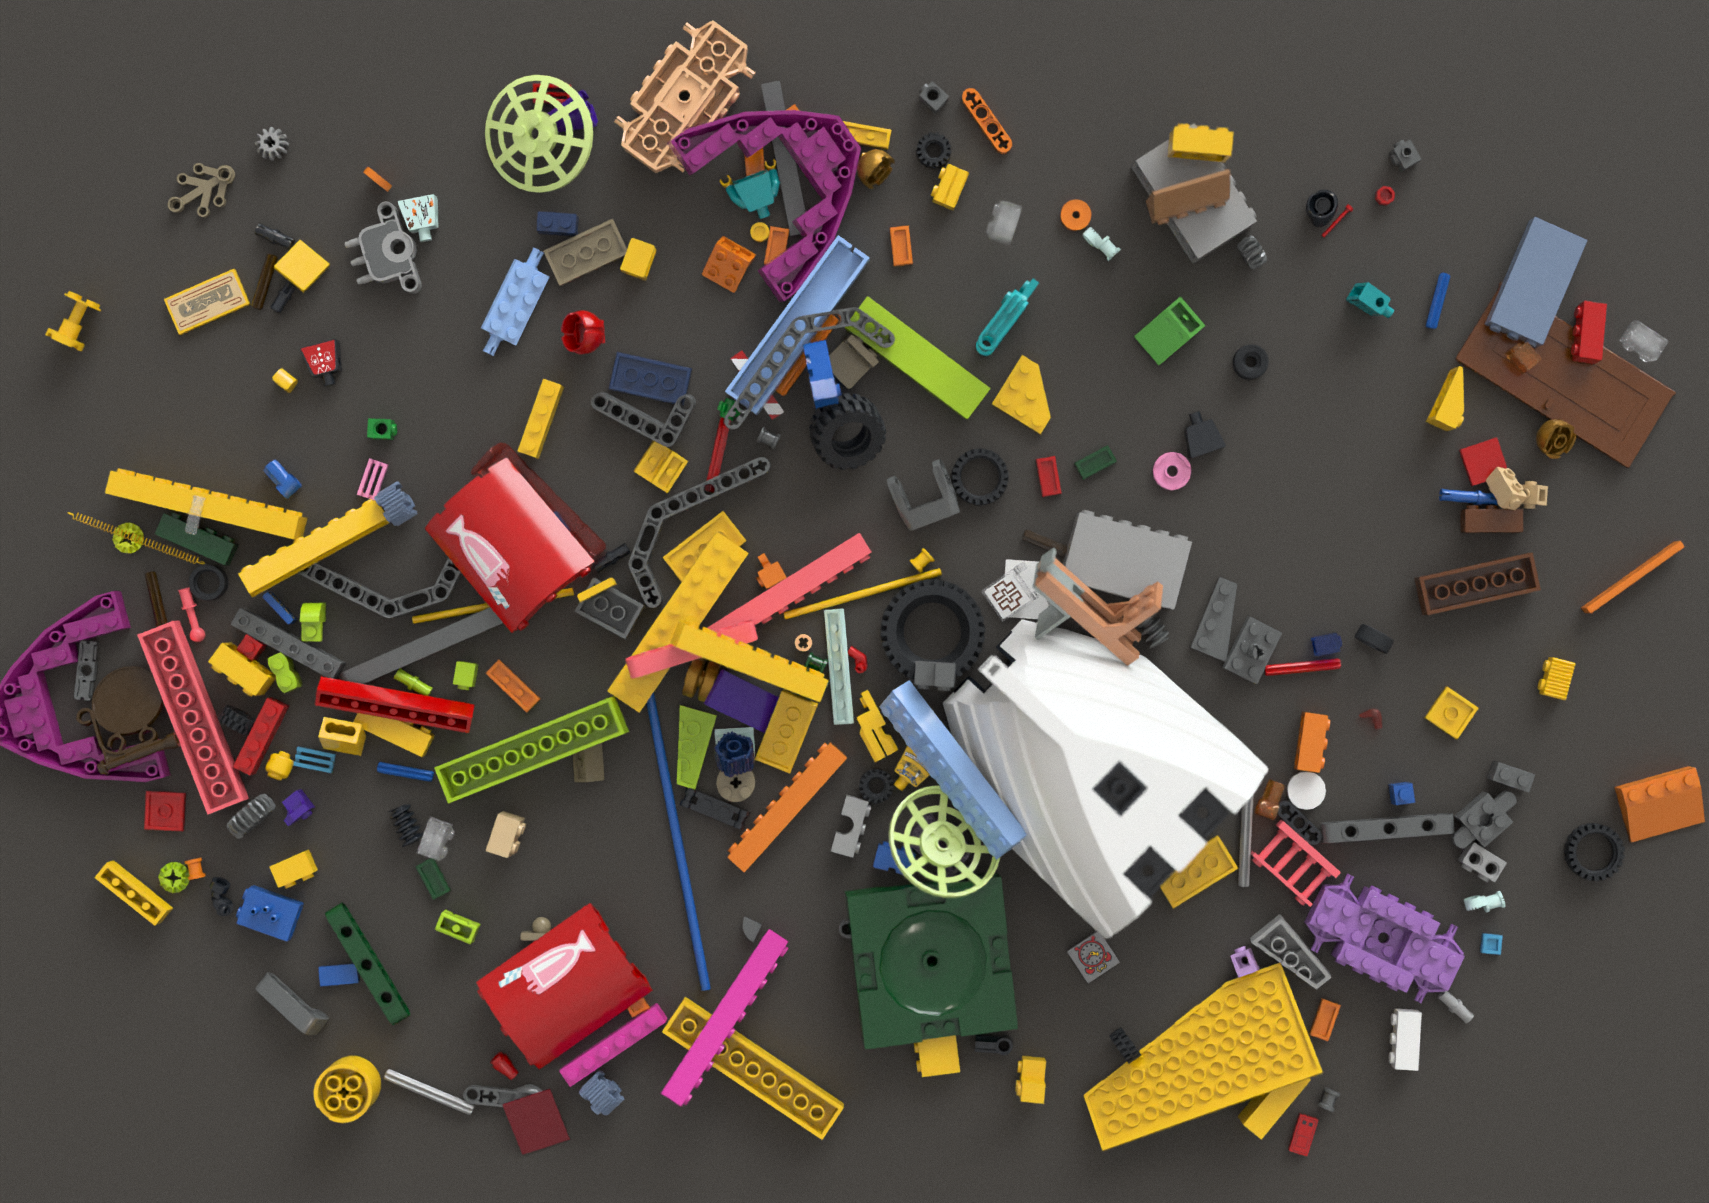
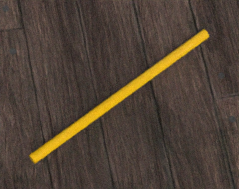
M940 568L789 610L783 612L786 620L918 581L938 577L942 573Z
M573 588L560 590L556 598L574 595ZM484 603L412 616V620L416 624L477 613L490 608V606Z

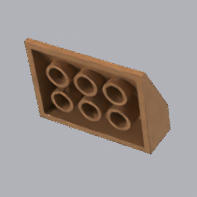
M1224 170L1153 191L1146 200L1152 224L1158 222V225L1170 222V218L1177 217L1178 220L1188 217V213L1194 211L1196 214L1207 211V208L1214 206L1215 209L1225 206V202L1230 199V170Z

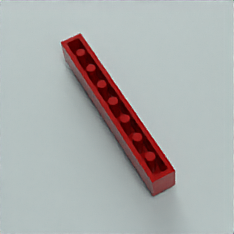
M327 677L320 678L315 700L316 706L465 733L470 732L475 704Z

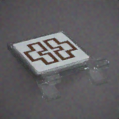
M1024 561L981 590L1002 622L1042 596L1036 590L1031 592L1019 575L1028 568Z

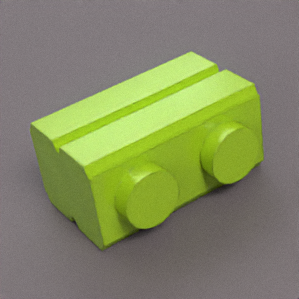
M445 909L440 915L435 930L465 943L472 944L481 924L458 914L453 915V912Z

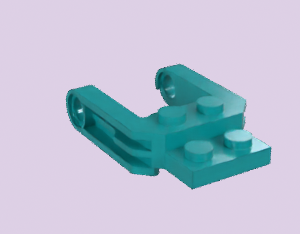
M1032 279L1030 282L1026 281L1019 292L1015 289L1012 293L1009 291L1001 302L1003 305L978 338L976 351L979 355L989 356L993 353L1026 309L1025 307L1028 305L1027 300L1037 288L1039 282L1035 279ZM982 341H988L991 346H985Z

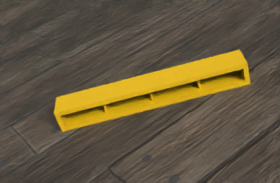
M370 499L364 502L362 507L357 510L351 509L347 511L344 517L332 519L322 529L321 527L311 531V535L305 538L299 537L294 540V544L279 548L274 555L270 557L269 555L264 556L259 560V563L244 567L239 576L251 597H254L385 526L389 522L383 515L382 507L375 500Z

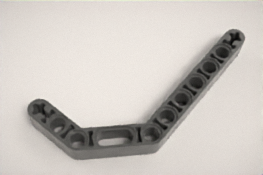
M855 307L796 317L725 415V426L729 429H736L742 424L805 334L851 326L881 348H888L894 344V334L861 309ZM851 311L858 313L859 319L857 322H852L849 319ZM836 314L840 318L838 325L822 328L814 325L816 317ZM797 320H802L805 323L803 331H798L795 328ZM869 322L874 325L875 330L873 333L865 331L866 323ZM881 329L882 331L879 334L882 336L888 335L890 342L883 344V339L880 336H876V339L873 336ZM786 336H791L794 339L793 346L787 347L784 344ZM774 352H780L783 355L780 363L773 361L772 355ZM765 367L769 368L772 372L771 377L768 379L763 378L761 375V371ZM753 383H757L761 388L760 392L756 395L750 392V386ZM746 399L749 402L747 410L739 408L740 400ZM736 408V410L740 413H743L744 416L741 417L740 415H738V417L736 418V421L738 422L737 425L732 424L730 426V421L728 420V417H733L736 414V412H733V409Z
M765 457L756 458L656 503L649 508L628 564L643 600L648 607H659L663 603V595L649 566V562L665 520L768 474L771 470V463ZM760 461L767 463L765 471L762 469L755 470L757 475L754 476V471L750 465L753 464V467L756 468L760 466ZM742 469L749 470L750 476L747 479L740 477ZM727 476L731 477V486L724 487L722 480ZM709 484H712L715 488L712 495L705 493V487ZM691 492L697 495V500L694 503H690L687 499ZM673 500H677L680 504L679 509L676 511L670 508V503ZM656 508L662 510V516L658 519L653 516V511ZM653 526L655 528V535L649 550L644 552L641 550L640 544L647 527ZM638 558L643 562V566L639 570L633 565L634 561ZM644 576H648L651 580V584L648 587H644L641 583ZM653 587L655 588V590H652L651 592L654 596H658L656 604L654 602H650L649 599H651L652 596L650 592L645 593V590H650Z
M448 557L434 586L390 599L318 562L309 566L306 572L303 570L298 572V574L386 618H396L449 600L462 576V573L457 568L451 567V564L454 565V563ZM321 570L326 572L324 580H320L318 577ZM449 570H453L455 573V578L452 581H449L446 576ZM339 578L343 581L341 589H338L335 585L336 580ZM355 587H358L361 592L357 598L352 593ZM441 587H444L447 592L443 598L438 595V590ZM422 593L427 594V603L411 609L406 608V599ZM373 595L378 599L375 606H372L369 602ZM390 604L395 607V612L392 615H389L386 610Z

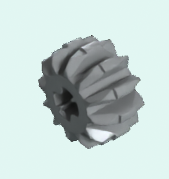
M270 127L269 132L263 129V136L257 134V137L260 139V141L255 142V145L259 146L257 152L262 153V157L265 159L269 157L270 160L274 161L275 155L281 159L282 155L280 153L286 154L287 150L284 147L289 146V143L285 141L287 136L282 134L280 129L275 131L273 127ZM272 140L275 141V145L272 144L273 147H270L269 143H272Z

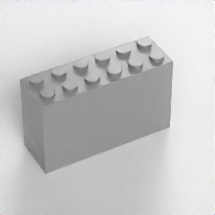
M1194 123L1189 128H1197ZM1169 140L1137 159L1131 167L1149 196L1153 191L1226 169L1223 162L1167 157ZM1231 175L1230 199L1225 202V206L1216 209L1214 206L1207 208V211L1196 214L1194 211L1188 213V217L1178 220L1177 217L1170 218V222L1167 223L1192 264L1243 233L1257 222L1255 219L1257 218L1256 213L1246 205V198L1241 191L1238 192L1236 189V182Z
M1087 510L1076 514L1063 565L1090 589L1128 599L1140 594L1148 585H1153L1158 581L1163 585L1161 607L1175 609L1192 545L1191 541H1187L1188 537L1178 534L1172 537L1169 536L1170 532L1163 530L1153 532L1150 531L1151 527L1144 525L1134 527L1131 526L1132 522L1125 520L1115 522L1113 517L1106 515L1096 517L1094 512Z

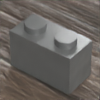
M1492 761L1487 779L1529 793L1535 774Z

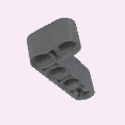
M267 972L255 987L258 993L305 1034L318 1035L329 1020V1017L319 1009L310 1008L277 976L270 972Z

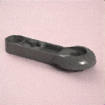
M532 1084L523 1085L515 1089L470 1085L464 1091L463 1098L470 1104L503 1107L502 1104L541 1092L542 1090ZM468 1090H476L478 1093L477 1098L470 1099L467 1095ZM481 1090H484L483 1095H489L490 1092H493V1095L497 1098H494L493 1101H490V1097L484 1096L482 1098L483 1100H480L482 1095Z

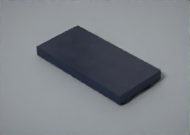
M617 352L609 390L675 404L679 397L687 394L692 368ZM684 398V399L682 400V405H683V406H684V403H685V399H686V398Z

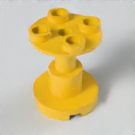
M69 291L68 294L64 293V295L76 300L69 318L63 319L58 331L48 328L45 335L82 352L85 344L76 340L83 327L79 325L88 306L101 312V309H99L101 305L88 299L84 302L81 300L82 296Z

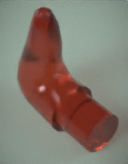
M1372 708L1359 715L1362 718L1373 717L1375 729L1383 728L1382 715L1378 709Z

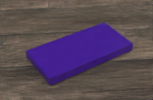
M722 669L704 704L765 733L779 697Z

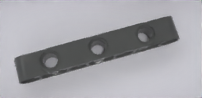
M1453 813L1321 823L1322 843L1455 833ZM1428 820L1430 826L1427 830H1423L1422 823ZM1390 823L1392 829L1390 832L1385 833L1384 826ZM1348 826L1353 827V833L1350 836H1347L1345 833Z

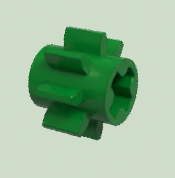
M726 398L725 402L720 401L717 410L721 411L719 416L724 418L735 400ZM734 408L733 412H736L734 416L738 417V415H740V412H738L736 408ZM729 416V417H728V420L733 421L734 416H733V417H730V416Z

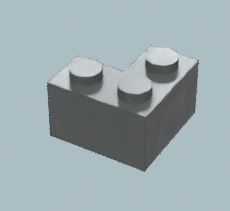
M915 661L914 685H918L919 689H930V686H937V690L950 691V687L954 688L955 663Z

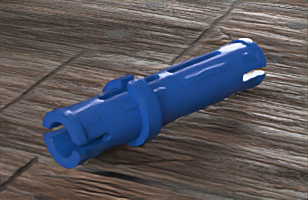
M1440 489L1439 495H1442L1439 496L1440 501L1474 503L1478 506L1481 504L1498 505L1494 494L1482 493L1480 490L1470 492Z

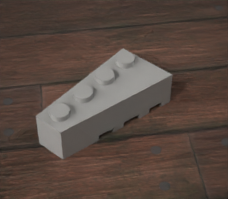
M1280 914L1250 937L1252 944L1258 946L1266 954L1276 959L1315 989H1318L1331 978L1330 972Z

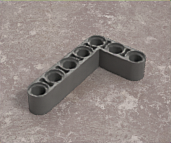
M606 392L595 394L591 399V405L595 410L663 446L670 447L679 440L696 406V399L690 394L679 397L666 423L649 416ZM599 396L605 399L604 406H600L597 403ZM684 398L690 401V408L683 407L682 400ZM616 405L622 408L621 415H617L614 412ZM633 414L639 417L638 424H634L631 421ZM675 415L681 417V425L674 423L673 418ZM649 423L656 426L655 433L649 432ZM666 432H669L673 435L672 442L666 441Z

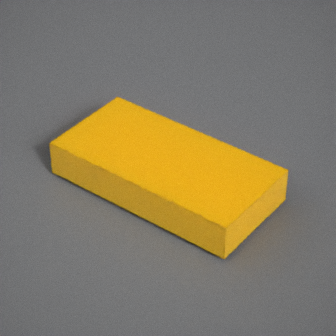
M609 578L578 594L577 597L580 602H583L615 586L616 582L614 578Z

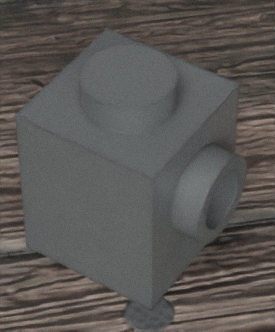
M1411 139L1406 142L1404 140L1397 142L1393 145L1394 149L1390 151V160L1393 165H1397L1400 172L1422 160Z

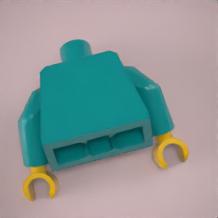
M773 159V166H768L767 161H765V170L736 181H732L729 175H727L729 182L726 184L720 179V183L726 188L731 201L742 209L747 208L749 212L757 210L760 219L770 215L767 205L774 203V198L778 194L780 181L775 159Z

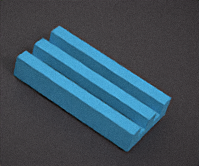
M297 747L293 766L328 773L333 772L336 754ZM306 752L331 757V760L328 761L309 756L301 755V753ZM300 759L327 764L329 768L302 763Z

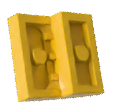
M653 440L634 469V472L668 493L688 461L666 446Z

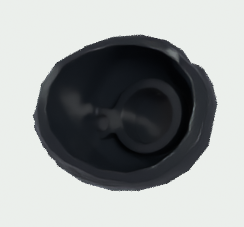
M1327 189L1319 190L1315 194L1310 195L1306 203V213L1315 227L1327 225L1333 219L1338 208L1337 196L1334 192Z

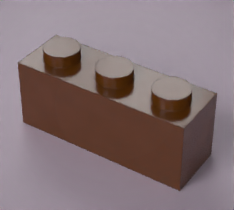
M1477 505L1467 506V509L1461 510V533L1523 532V509H1498L1497 505L1486 506V509H1478Z

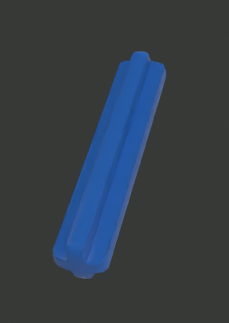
M1447 273L1439 274L1426 322L1427 328H1437L1450 280V275Z
M383 762L378 763L377 766L378 773L429 782L434 779V772Z

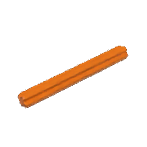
M830 315L822 327L837 325L839 320L835 316ZM833 329L817 332L810 343L826 340ZM804 352L777 387L776 391L780 395L785 396L806 368L807 363Z

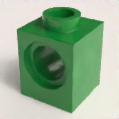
M368 418L367 438L394 440V436L397 435V424H395L394 420ZM382 424H385L387 426V431L385 434L381 435L379 433V427Z

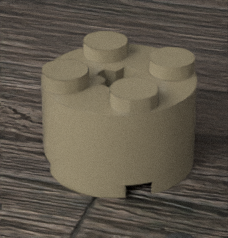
M720 771L717 777V789L720 795L728 801H743L754 791L756 786L755 774L753 771L743 772L742 775L738 774L737 776L735 774L733 777H727L724 775V772ZM735 777H738V780L742 782L738 787L731 783Z

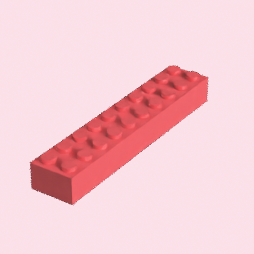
M171 621L138 634L137 636L175 733L178 736L207 814L249 799L239 771L233 767L235 763L180 621Z

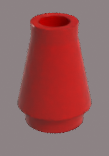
M502 1051L496 1054L490 1061L494 1069L510 1080L518 1074L507 1054H504Z

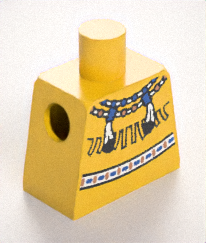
M908 746L894 769L900 775L894 785L903 791L909 783L917 787L930 775L923 763L917 759V755Z

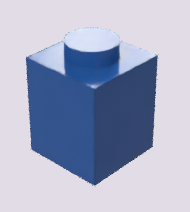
M1413 783L1388 784L1391 804L1415 803Z

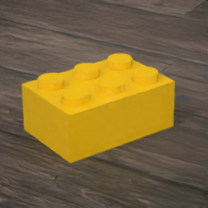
M1178 124L1177 127L1174 126L1169 134L1167 157L1225 163L1232 153L1233 132H1229L1227 128L1209 130L1207 126L1189 128L1187 124Z
M232 642L221 643L208 661L212 664L211 668L220 674L222 672L228 676L227 680L234 685H241L243 691L249 696L265 695L276 680V675L257 660L251 661L236 650L237 646Z

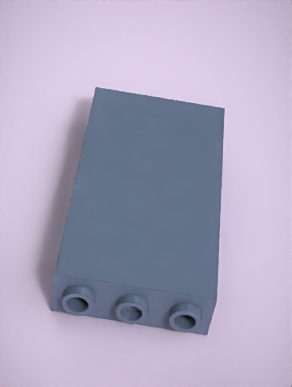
M1537 217L1529 220L1485 325L1489 326V329L1494 332L1507 334V337L1512 340L1525 342L1524 345L1527 347L1538 348L1542 346L1587 240Z

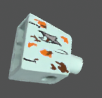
M431 194L398 201L408 230L411 233L418 232L420 242L432 240L430 230L438 228L437 197Z

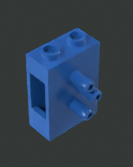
M255 885L246 889L242 897L244 900L243 906L239 907L236 918H238L236 924L284 941L291 940L304 903Z

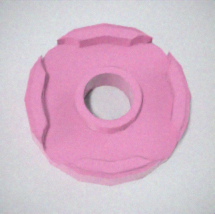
M1165 453L1158 457L1154 463L1152 470L1153 478L1163 489H1180L1190 480L1191 465L1187 458L1180 453ZM1169 466H1174L1177 469V474L1174 477L1167 474Z

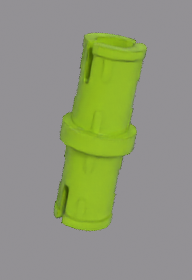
M399 668L394 676V679L406 685L407 689L410 691L414 690L421 695L429 696L433 689L418 680L419 677H414Z

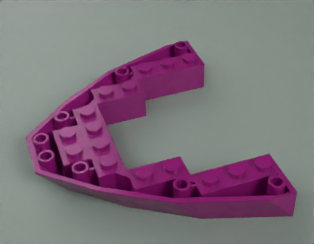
M797 110L742 112L684 130L667 144L689 175L699 170L734 143H737L748 158L778 136L822 200L792 221L801 233L802 238L758 270L778 301L783 302L799 290L835 239L852 194L861 151L860 145L839 116Z
M112 591L94 596L46 628L10 667L0 683V746L37 764L85 779L148 782L171 775L164 750L110 769L108 775H101L97 764L101 760H105L99 746L97 736L63 744L44 671L78 662L77 642L131 628L121 591Z

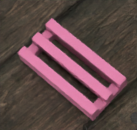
M369 458L357 495L375 500L374 497L381 489L389 465ZM373 464H375V467H374L373 473H372V475H371V478H370V481H369V484H368L366 493H364V489H365V486H366V483H367V480H368L370 471H371V469H372ZM379 466H382V470L372 496L370 495V492L373 487Z

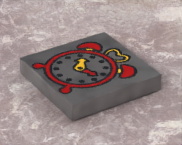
M1097 931L1066 950L1087 983H1090L1120 963L1104 937Z

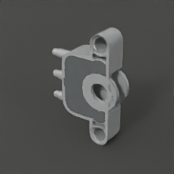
M382 202L377 209L381 223L366 227L360 232L358 238L345 242L346 248L360 245L363 256L351 260V265L356 266L366 263L369 272L368 275L358 278L356 280L357 284H365L374 280L384 284L399 279L405 291L410 294H417L422 287L415 262L412 261L416 257L417 245L414 239L404 232L397 208L390 202ZM391 207L392 213L389 216H384L385 208ZM398 242L405 243V250L401 254H395L394 246ZM410 280H415L416 282L413 289H408L407 287Z

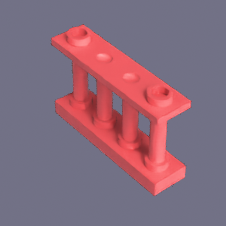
M1279 820L1276 824L1279 828L1278 834L1259 855L1253 851L1251 852V855L1254 857L1252 861L1260 868L1263 865L1297 895L1294 899L1302 906L1307 904L1311 907L1313 904L1307 898L1326 877L1332 875L1337 878L1341 872L1284 821ZM1289 837L1293 841V846L1272 868L1264 860L1284 838ZM1304 850L1308 854L1306 856L1307 859L1286 881L1279 872L1298 851ZM1317 862L1322 867L1320 869L1321 872L1300 893L1293 885L1312 864L1315 865Z

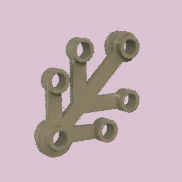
M196 163L193 166V171L197 175L208 174L215 176L208 181L180 173L177 176L179 184L183 186L189 184L198 187L181 198H170L167 203L169 210L174 213H180L184 210L186 204L202 195L197 213L202 218H207L210 215L208 207L212 190L218 184V193L214 197L213 203L215 206L223 208L226 205L225 193L227 185L235 179V171L228 165H222L215 169L204 166L201 163ZM202 166V171L197 172V167ZM225 172L229 173L228 178H223ZM186 176V181L181 182V177ZM222 198V204L218 205L217 200ZM179 202L180 207L178 209H175V204ZM205 208L207 210L206 214L201 215V210Z

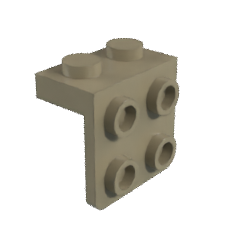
M852 334L847 336L829 355L833 375L847 389L852 388L870 368H873L879 362L876 359L877 355L871 349L867 350L862 345L864 343L862 339Z

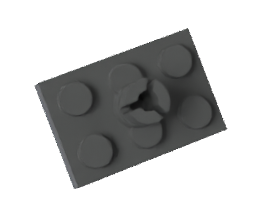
M1247 616L1222 668L1254 684H1258L1282 632Z

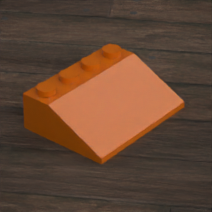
M1687 766L1614 787L1631 843L1705 822L1701 784L1697 770L1694 767Z

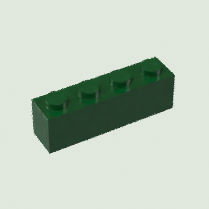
M171 511L170 514H163L155 535L218 563L230 566L239 544L234 543L235 539L227 535L220 537L216 535V530L208 527L202 529L199 527V523L193 520L184 521L181 519L182 515Z

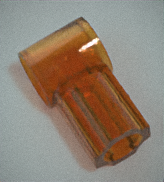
M1269 779L1264 794L1257 803L1255 814L1274 820L1279 811V801L1285 785Z

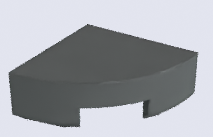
M744 916V934L750 941L754 942L762 924Z

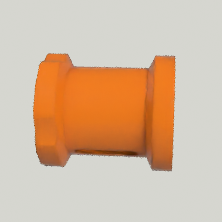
M202 857L184 861L189 870L188 880L206 876L202 871Z

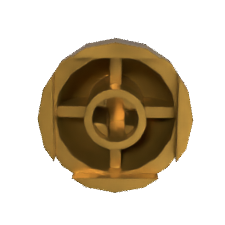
M874 149L867 153L864 152L860 155L857 165L858 177L866 187L873 189L872 185L877 184L879 186L887 179L893 170L890 167L891 163L894 164L895 161L888 153L882 150Z
M1561 419L1545 422L1536 435V443L1539 450L1551 459L1560 458L1559 455L1563 452L1567 454L1576 440V434L1573 430L1575 428Z

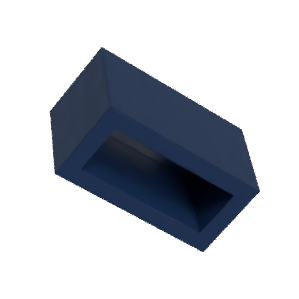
M538 211L537 232L539 234L578 235L579 217L577 214Z

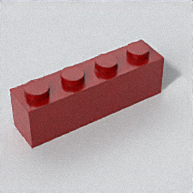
M273 697L266 699L233 765L234 768L248 775L256 774L290 705Z

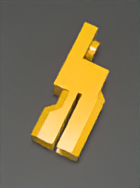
M867 689L861 693L863 697L859 699L864 708L868 707L869 711L856 718L861 725L859 733L874 762H877L884 758L885 754L872 729H874L887 756L896 752L898 748L891 735L884 733L881 726L886 723Z

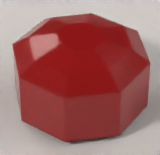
M1383 186L1376 191L1375 200L1379 205L1387 206L1395 198V192L1391 187Z

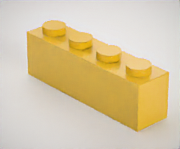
M543 379L518 452L539 459L564 389L562 385Z
M357 713L353 723L362 724L364 730L420 757L426 755L435 736L431 734L432 730L424 726L419 728L410 722Z
M114 860L107 862L95 876L99 882L154 926L162 923L173 909L172 906Z

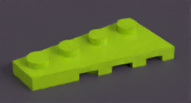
M680 705L677 784L696 789L717 715Z

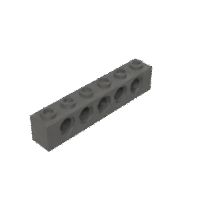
M239 608L231 623L232 626L327 678L337 679L346 662L307 641H302V638L247 608Z

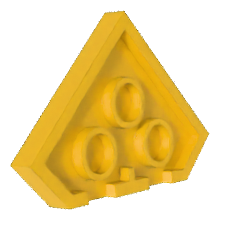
M1022 355L992 405L1038 434H1041L1051 416L1038 364Z

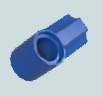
M273 460L263 469L266 475L276 484L277 490L286 499L302 486L277 460Z

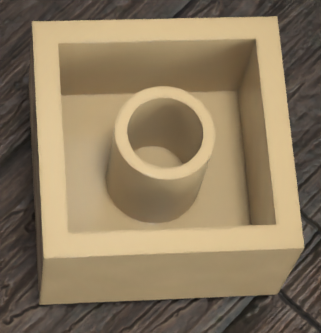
M505 811L499 813L486 851L505 858H509L517 853L520 846L518 838L521 834L523 835L526 828L525 818Z

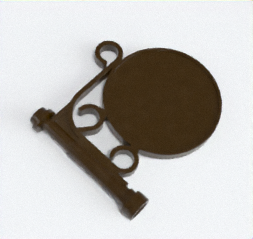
M128 666L112 671L97 685L92 698V710L82 708L76 715L77 721L82 726H90L91 724L94 726L99 746L105 760H101L97 764L101 775H108L110 769L125 763H131L164 749L180 747V742L175 732L166 735V738L162 740L158 739V733L152 727H149L158 718L164 702L153 674L146 669ZM85 713H90L92 721H82V716ZM98 723L105 730L114 734L107 742V746L110 749L113 748L115 740H121L118 752H112L105 748ZM153 732L152 738L145 742V734ZM139 733V739L142 743L125 749L127 743L122 736Z

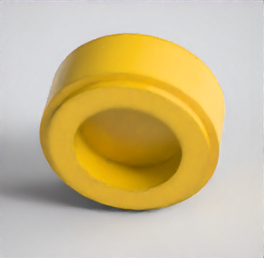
M758 222L751 227L750 234L754 241L764 242L769 237L770 231L766 224Z

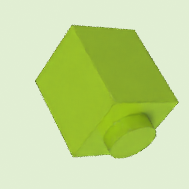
M457 661L453 684L458 685V689L463 690L475 687L479 664Z

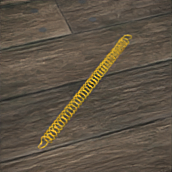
M91 518L90 520V526H94V523L91 525V521L93 518ZM146 538L144 544H145V546H148V547H149V543L146 545V541H147V539H148V538ZM170 547L168 553H169V555H173V552L170 554V550H171V547Z

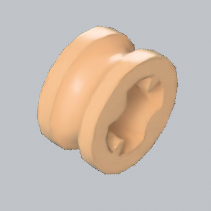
M801 634L796 638L795 646L799 651H807L812 646V640L808 635ZM801 637L808 639L807 648H804V646L802 648L799 647L798 644H800L799 639Z

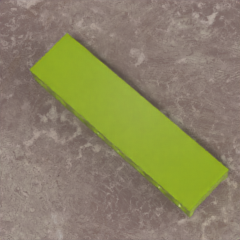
M867 296L859 309L890 330L895 337L894 344L888 348H881L853 327H845V330L853 336L857 335L860 337L865 345L962 418L968 419L991 388ZM855 312L850 320L852 322L858 321V313ZM869 322L866 323L865 331L873 333L875 330L874 325ZM879 329L878 333L873 336L875 339L876 336H880L883 339V344L886 342H890L888 340V335L882 336L881 334H879V332L882 331L881 329Z

